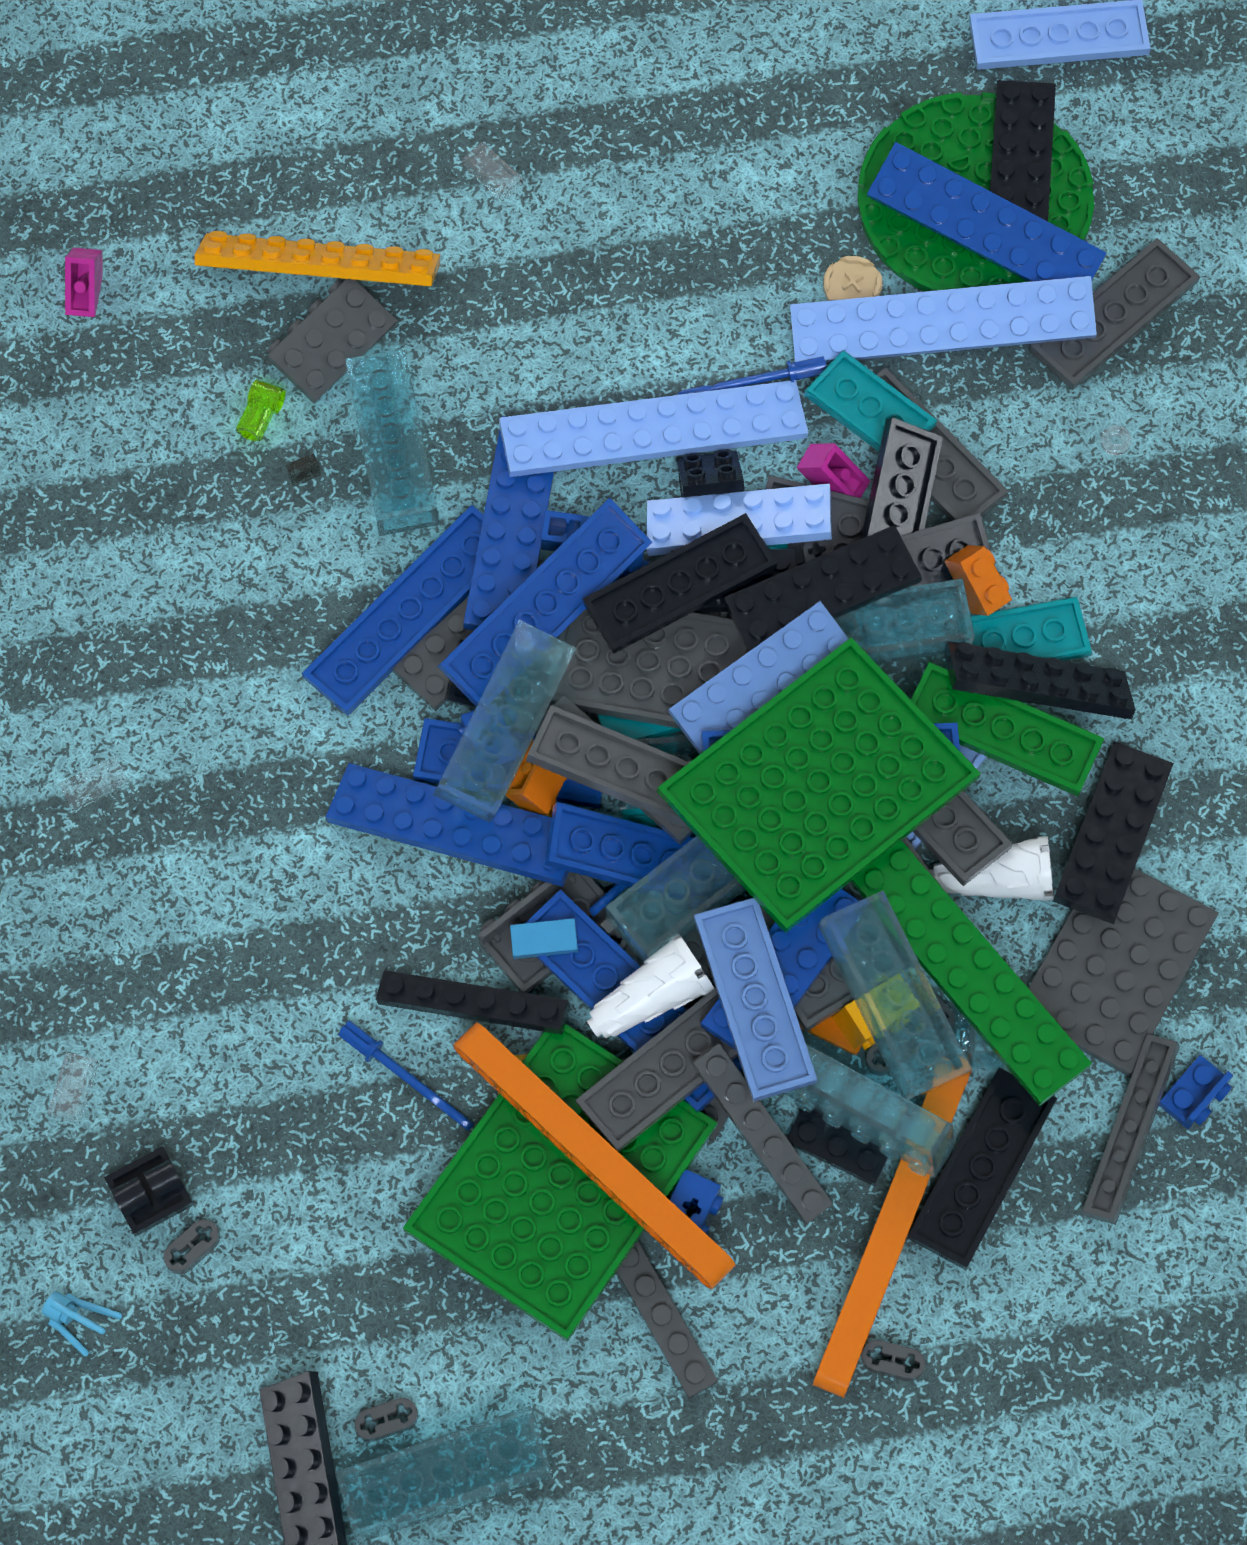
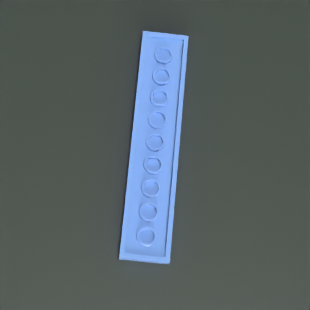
M1091 276L790 304L795 362L824 356L826 363H831L843 350L856 360L1087 339L1096 338L1097 336Z
M796 380L792 383L791 381L499 418V427L509 477L804 439L808 436Z

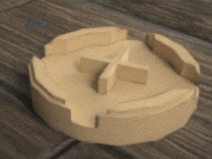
M845 256L827 268L823 279V291L828 301L880 296L882 292V275L870 260L860 256Z

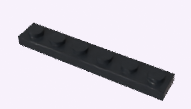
M387 970L383 972L376 995V1001L379 1005L563 1035L570 1009V1003L566 999Z

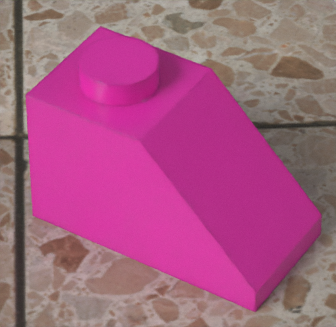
M72 248L65 256V315L96 316L103 277V250Z
M835 443L810 444L797 466V469L812 485L830 484L831 491L857 498L862 497L870 483L867 476Z

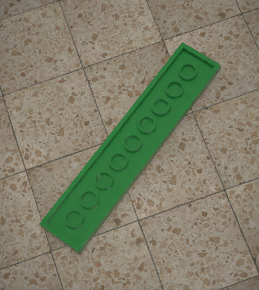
M902 841L851 881V884L1039 1106L1091 1067L1092 1062Z

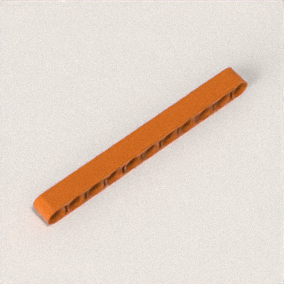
M476 1022L453 1044V1048L463 1060L707 1288L712 1290L736 1266L732 1258L481 1024Z
M941 1057L815 1375L813 1386L844 1398L973 1068Z

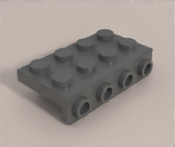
M338 279L329 288L328 293L330 295L324 301L316 300L307 310L309 315L303 321L298 318L287 329L289 335L283 341L276 339L266 350L268 356L265 362L269 366L273 364L314 404L398 321L353 279H345L344 281Z
M569 872L563 887L539 881L531 888L530 894L523 900L516 899L507 906L505 914L497 920L494 918L490 919L480 928V934L478 935L480 946L519 992L529 993L553 973L536 957L513 958L510 925L525 924L561 889L600 927V924L617 907L611 901L597 915L592 917L589 908L605 893L591 877Z

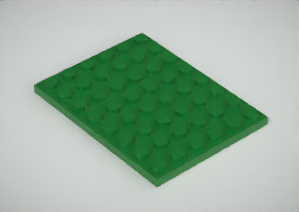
M849 638L657 787V793L778 926L787 933L978 780L981 773L852 638Z
M565 1024L563 1035L543 1032L522 1063L604 1138L578 1107L575 1100L623 1061L567 1024ZM501 1094L494 1100L403 1227L405 1233L567 1342L645 1231L642 1226ZM683 1100L619 1153L668 1198L685 1170L690 1167L717 1128L718 1122L701 1111L697 1113Z

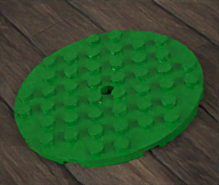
M962 92L941 95L918 103L902 112L897 120L881 130L864 158L858 182L857 201L861 225L865 235L882 262L905 282L921 291L1028 282L867 197L871 185L895 142L990 191L996 94L982 92V95H962ZM1054 123L1048 222L1085 241L1094 211L1092 175L1078 144L1066 130L1062 131Z

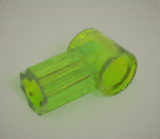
M256 379L250 387L247 406L236 427L237 433L245 439L254 442L261 441L273 414H278L282 408L286 390Z

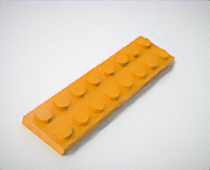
M212 231L206 233L195 252V265L432 286L440 266V254H435L427 249H419L412 252L403 251L400 247L378 249L369 244L344 246V243L338 241L322 244L315 243L311 239L288 241L280 236H272L265 239L256 238L253 234L232 236L227 235L223 231Z

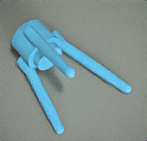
M58 1291L53 1292L46 1300L42 1308V1314L50 1318L48 1325L58 1330L83 1356L89 1355L88 1350L70 1333L63 1323L68 1325L74 1319L99 1334H104L105 1329L77 1313L78 1308L76 1306L116 1319L122 1318V1314L78 1299L70 1293L64 1296Z

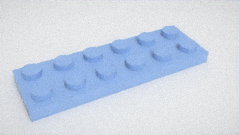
M1142 0L970 14L969 18L977 70L1149 55L1151 49Z
M830 484L648 500L647 537L653 542L646 548L648 556L667 555L671 550H676L745 513L766 545L832 540Z

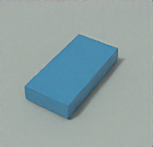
M575 918L510 925L514 959L578 952Z

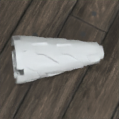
M1048 836L1036 837L1012 844V848L965 886H962L941 862L935 863L934 869H930L947 894L987 896L1002 899L1024 898L1042 901L1054 899Z
M680 934L671 938L666 945L643 961L644 965L621 981V985L594 1005V1009L589 1012L592 1018L587 1020L597 1037L602 1034L605 1038L615 1037L643 1021L646 1023L672 1008L676 1010L715 989Z

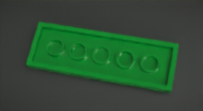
M931 662L928 663L911 698V701L932 723H957L959 744L1077 797L1105 739L1017 700L953 690L948 670Z

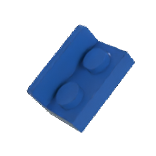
M1199 1055L1161 1099L1159 1106L1188 1130L1194 1123L1201 1126L1212 1113V1110L1208 1108L1215 1099L1221 1102L1233 1088L1229 1085L1233 1074L1229 1071L1223 1074L1204 1057Z

